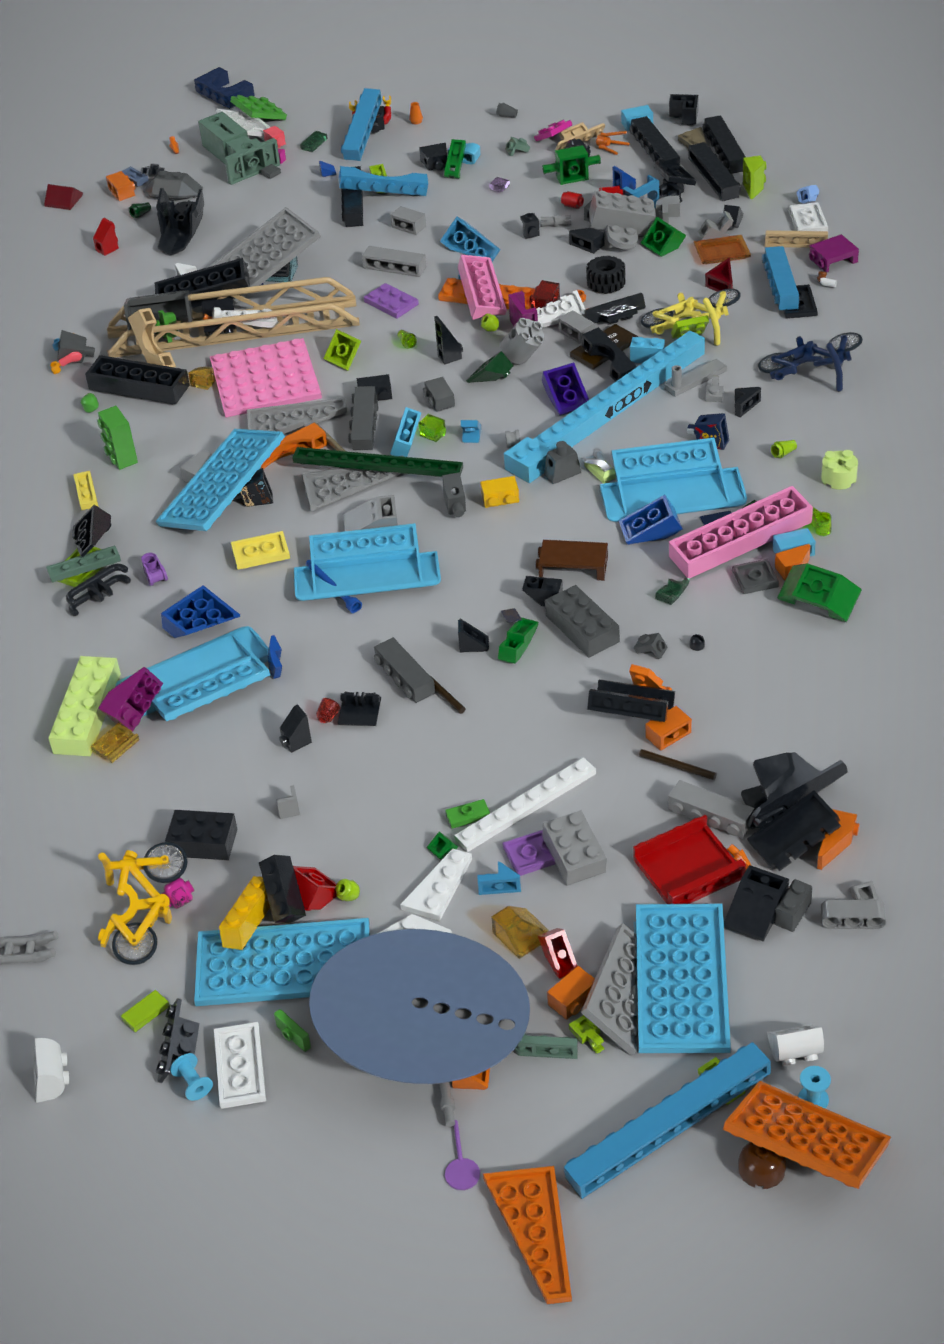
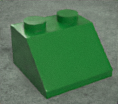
M656 217L642 239L641 244L662 257L678 249L686 235Z

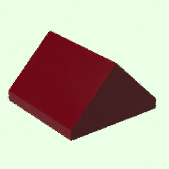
M48 184L44 205L45 207L71 210L83 196V192L74 187Z

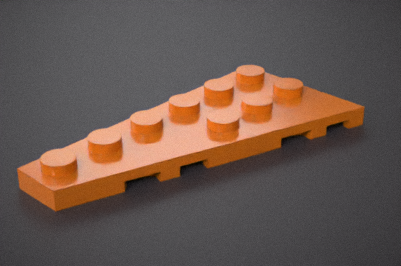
M554 1166L483 1174V1179L546 1303L572 1302Z

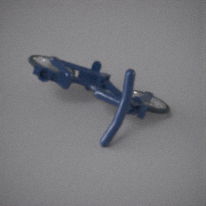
M854 332L839 334L827 343L826 350L818 347L813 341H808L807 344H804L802 337L798 336L796 338L797 348L764 357L759 362L758 368L764 373H770L771 379L782 380L785 375H795L797 373V366L805 362H813L815 367L834 364L836 390L841 392L843 390L841 366L844 360H852L850 351L859 347L863 339L860 334ZM817 353V354H820V355H823V356H826V357H829V358H824V359H823L821 356H814V355Z

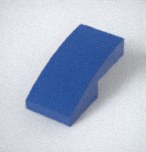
M275 635L271 636L268 649V664L273 679L281 677L282 664L280 662L282 649Z

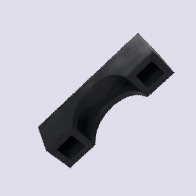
M599 327L582 335V347L590 356H604L612 362L609 376L615 382L637 367Z

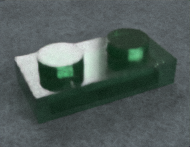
M320 131L313 132L300 144L301 150L315 151L328 139L327 134Z

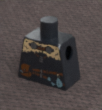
M263 468L255 472L251 480L245 484L241 492L233 500L242 498L244 505L247 507L273 503V492Z

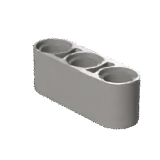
M826 900L821 904L822 924L828 929H880L886 925L884 903L880 900Z

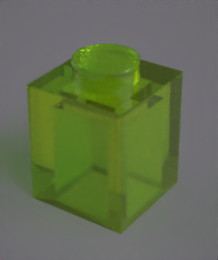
M427 414L419 422L420 436L437 442L446 434L445 420Z

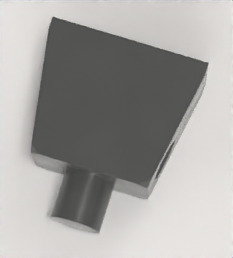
M565 441L557 442L556 449L548 451L544 475L552 484L581 473L578 455Z
M460 473L442 475L443 497L448 514L461 517L466 511V502ZM453 488H455V491H456L455 494H452V493H451V490H452Z

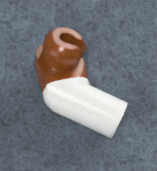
M824 271L818 272L817 280L821 285L836 288L837 280L826 278L827 273Z

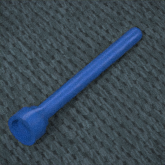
M307 560L306 565L312 570L311 560ZM314 564L315 574L319 578L333 586H337L326 573ZM340 597L345 601L346 608L352 614L362 608V602L356 597Z

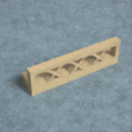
M766 230L765 247L810 248V245L828 239V231Z

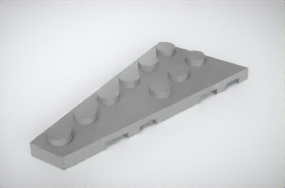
M343 397L247 409L248 430L280 431L285 434L314 422L317 423L347 413L346 399Z
M337 467L305 473L302 476L310 510L313 511L401 473Z
M622 923L615 931L581 1013L627 1053L633 1055L637 1052V1045L634 1044V1036L637 1035V1027L634 1024L638 1012V988L635 985V979L637 978V969L635 968L637 937L634 932Z

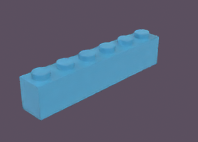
M364 88L362 94H360V101L356 105V112L352 116V123L349 124L344 145L341 146L344 160L361 161L382 102L380 89Z
M765 247V254H762V263H764V269L767 271V279H769V285L772 288L775 304L778 305L779 310L798 309L799 293L784 247Z

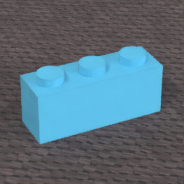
M405 407L390 452L391 455L408 456L421 412Z

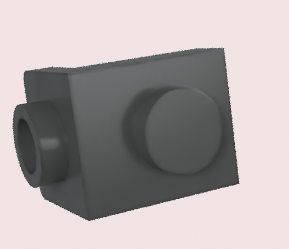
M660 633L643 634L638 638L634 646L637 654L652 651L657 659H661L668 648Z

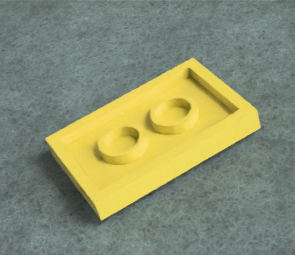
M283 531L231 542L238 570L290 559Z

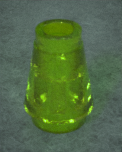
M405 330L398 332L397 336L405 348H413L416 345L417 339L414 334Z

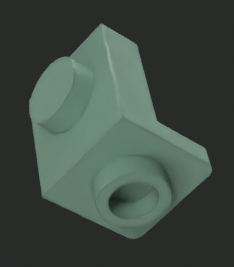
M511 137L506 144L505 150L509 155L513 156L516 149L529 152L530 146L523 138Z

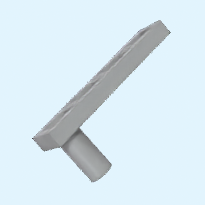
M714 359L682 375L681 366L675 365L672 367V380L665 383V390L676 397L712 379L713 375L727 372V366L718 359Z

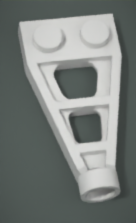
M213 307L212 319L272 310H221L219 307ZM277 317L241 321L240 323L273 328L278 323Z

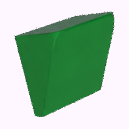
M439 831L426 848L442 860L452 849H457L459 846Z

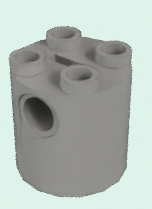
M525 318L519 319L501 342V351L509 361L515 364H523L544 342L541 323Z

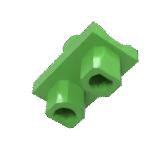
M163 310L158 311L160 321L156 320L155 326L169 325L176 322V315L173 312L165 313ZM165 333L163 335V338L167 339L168 343L173 342L172 338L176 337L172 333Z

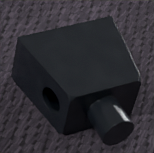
M446 142L419 147L420 160L428 170L437 169L441 171L446 167Z

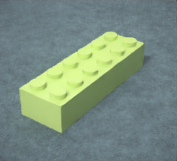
M80 656L48 738L53 754L91 756L106 716L98 708L108 692L116 687V683L121 675L117 658Z

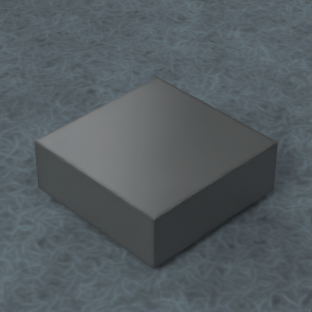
M273 164L261 169V174L270 179L281 173V169Z

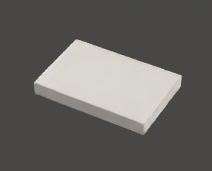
M818 202L789 206V212L796 231H828L827 222Z

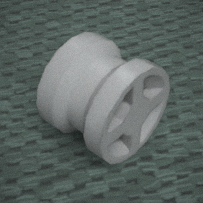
M519 430L514 432L505 431L507 448L520 442Z

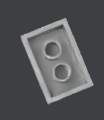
M582 810L543 823L542 837L567 886L606 873L607 858Z

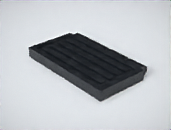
M813 790L747 838V840L772 870L777 868L778 871H781L792 863L789 857L796 860L808 851L807 844L812 848L826 838L823 834L824 832L830 835L840 828V819L818 793Z

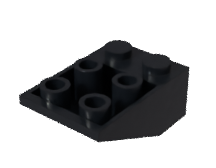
M749 865L739 883L727 913L724 928L764 942L774 923L775 909L789 888V879Z

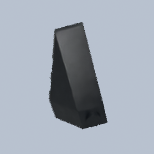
M95 504L73 526L72 538L76 540L75 544L78 545L77 549L82 557L96 545L112 525L111 515Z

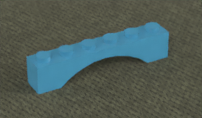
M340 166L339 188L427 195L429 184L427 174L410 173L403 176L389 177L370 174L355 167Z

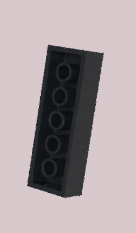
M239 258L157 281L154 284L155 294L189 290L190 294L250 287L249 271L244 259ZM219 297L191 301V307L202 306L201 303L203 301L216 300Z
M99 355L85 373L89 390L169 404H177L190 386L186 369Z

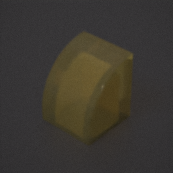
M198 367L188 373L192 387L208 390L216 381L212 367Z

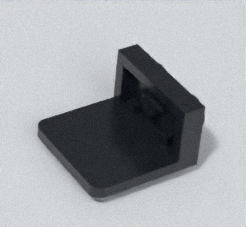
M232 298L208 300L201 303L203 316L207 314L212 317L213 307H219L221 310H234ZM223 324L203 326L204 333H208L209 336ZM230 324L223 330L224 334L233 333L237 326Z

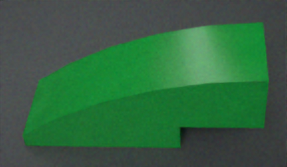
M521 617L522 620L517 621L507 631L506 639L499 645L498 659L516 664L530 644L539 622Z

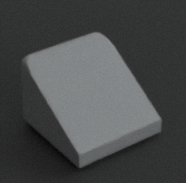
M873 881L849 888L854 900H878Z

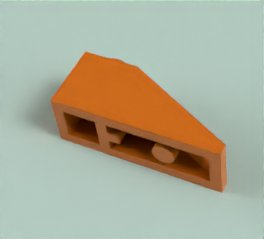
M832 809L839 816L841 827L830 835L825 832L826 838L823 839L820 847L817 869L822 870L852 843L854 835H858L860 824L856 823L857 814Z

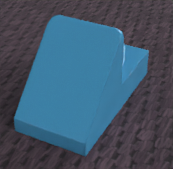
M461 420V428L463 429L462 441L464 443H479L481 434L480 422L478 420Z
M499 861L498 874L477 875L479 895L521 892L520 875Z

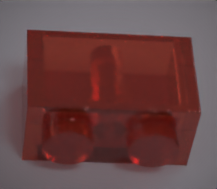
M542 280L536 286L533 295L530 296L529 303L531 308H543L551 301L553 303L556 302L560 297V284Z

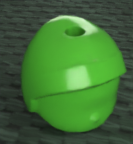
M92 393L86 394L80 402L87 413L95 411L99 406L96 396Z

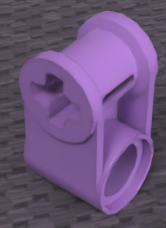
M151 552L144 554L141 560L149 585L153 586L154 583L162 580L167 581L168 577L165 568L161 565L157 555Z

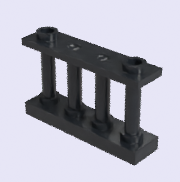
M599 679L597 690H589L587 710L665 722L667 710L674 707L676 691Z

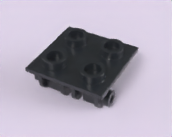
M347 691L341 693L340 700L342 704L338 725L376 726L381 703L379 694H376V692H362L361 696H359V692H356V695H354V692Z

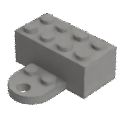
M594 191L589 209L591 228L606 230L608 242L620 249L629 250L636 247L638 235L645 236L656 218L653 200L638 198L633 195L626 196L619 193H607L605 191Z

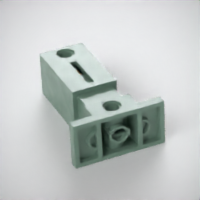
M223 111L198 121L202 146L226 165L229 184L232 185L260 174L261 169L270 164L276 167L280 166L277 140L275 138L262 143L256 138L251 140L248 138L247 131Z

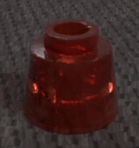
M329 698L321 699L316 713L317 719L322 723L331 722L341 709L339 704Z

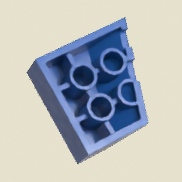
M204 585L161 613L162 628L174 638L186 636L240 617L237 611Z

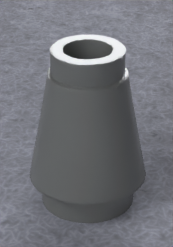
M499 103L496 114L502 117L516 118L518 109L505 103Z

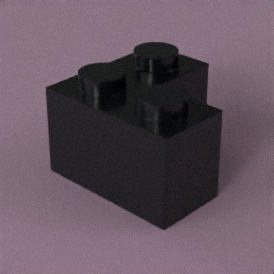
M670 94L669 117H682V124H696L699 95Z

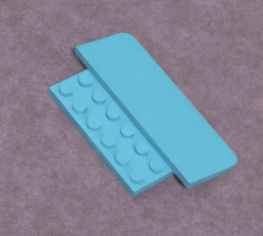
M715 438L611 450L617 482L600 484V492L607 518L613 522H619V520L663 495H666L677 514L738 507L745 505L747 502V495L738 467L722 469Z
M416 523L311 535L309 540L312 570L308 566L294 567L295 596L300 601L434 586L441 582L437 551L419 553ZM314 564L326 573L337 586H333L319 578L315 574Z
M245 626L148 667L147 669L163 682V685L143 716L158 711L166 722L174 720L178 716L192 712L202 705L210 704L220 697L228 696L238 689H244L247 685L262 681L265 677L270 676L269 669L263 664L268 661L269 648L251 627ZM130 676L125 677V678L119 680V681L116 683V686H118L120 683H122L123 681H125V680H126L127 678H129Z

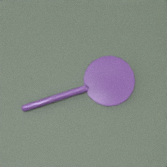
M455 1120L454 1132L458 1159L448 1164L445 1170V1179L452 1188L467 1190L475 1186L479 1181L480 1169L473 1160L463 1158L458 1121Z

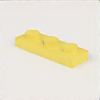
M85 471L73 474L81 510L90 509L94 504L98 506L91 472Z

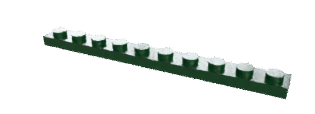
M297 447L292 457L293 463L435 477H442V475L460 473L461 476L463 470V462L304 447Z

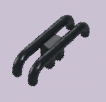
M118 563L112 564L71 589L66 595L71 615L77 616L79 612L76 608L92 597L98 602L104 601V597L100 592L107 596H112L113 591L110 586L119 581L127 584L130 583V577L124 574L114 575L104 582L101 580L114 571L127 573L128 567ZM83 590H88V592L81 595L77 599L73 598L75 595L79 594Z

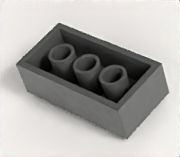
M577 585L545 600L546 617L588 658L620 642L619 625Z

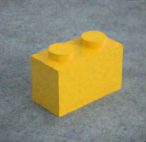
M515 476L480 481L481 496L485 508L519 502V489Z

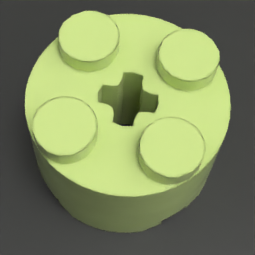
M827 451L822 460L821 480L825 485L827 483L831 485V488L841 490L851 487L852 483L855 484L857 481L858 459L853 455V451Z

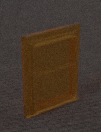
M742 235L694 241V246L702 264L723 262L729 257L730 261L751 257Z

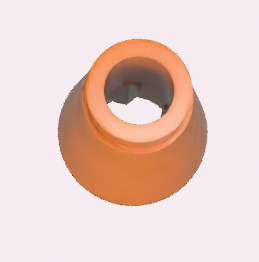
M412 102L409 120L412 124H420L423 116L419 103Z

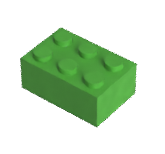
M113 406L98 412L99 419L97 423L99 428L102 429L100 436L105 443L103 448L105 454L110 456L112 464H116L119 470L138 463L129 422L119 408Z

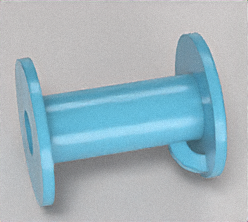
M188 1053L178 1057L172 1063L170 1072L175 1077H184L189 1085L185 1091V1096L188 1100L195 1101L203 1098L211 1091L213 1082L209 1077L200 1078L194 1069L198 1059L195 1054Z
M809 1066L800 1074V1083L803 1089L798 1097L826 1109L829 1097L825 1090L831 1084V1076L826 1069L820 1066Z

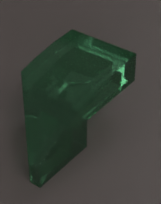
M684 578L683 581L668 579V585L663 586L656 592L655 599L672 605L687 588L690 579Z

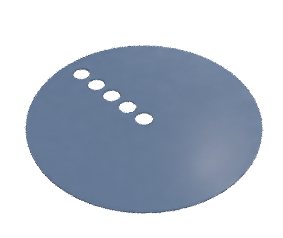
M427 929L387 931L370 935L347 945L322 966L312 984L309 1000L313 1025L323 1042L337 1056L348 1064L371 1075L413 1084H435L461 1080L477 1075L497 1065L520 1043L526 1032L530 1016V1003L526 987L518 973L505 959L488 947L466 937ZM416 998H424L428 1001V1005L425 1008H416L412 1005V1001ZM438 1003H444L449 1006L450 1010L447 1013L440 1014L435 1012L433 1007ZM462 1008L467 1009L471 1012V1016L467 1019H460L456 1017L455 1011ZM480 1014H488L493 1018V1022L485 1025L479 1023L476 1018ZM508 1019L514 1022L515 1027L511 1030H504L499 1027L498 1023L501 1020Z

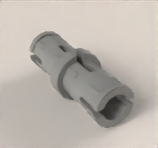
M571 215L541 217V221H547L541 222V227L571 225V220L565 221V219H571Z

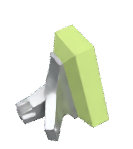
M601 448L594 449V456L583 458L584 466L603 484L616 479L615 470L604 460Z

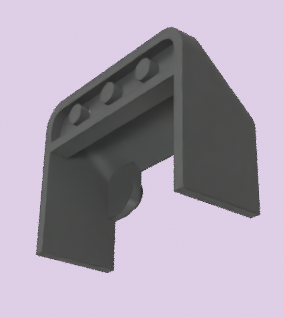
M189 290L127 298L124 303L128 330L132 329L128 317L136 311L151 308L155 319L159 321L158 311L161 310L165 313L173 312L176 315V320L181 323L192 322L193 320Z

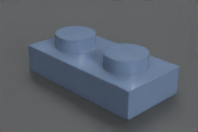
M131 166L122 170L137 187L149 181L147 175L141 174L140 171Z

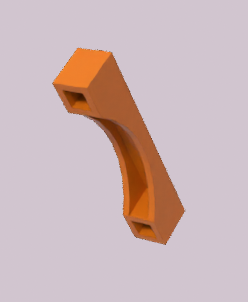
M312 423L285 436L280 445L271 453V456L261 465V468L265 469L274 461L294 454L297 447L321 449L327 446L325 431L316 423Z

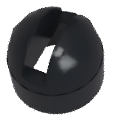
M700 634L693 635L690 639V648L694 651L703 650L705 647L704 637Z

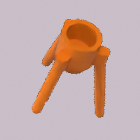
M627 131L601 132V135L599 134L596 139V145L599 146V149H604L615 155L618 152L607 148L610 143L630 145V143L611 140L608 137L626 134Z

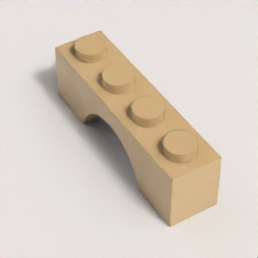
M151 308L140 309L129 316V323L146 362L175 368L176 365L170 352L162 351L155 342L154 328L157 322Z

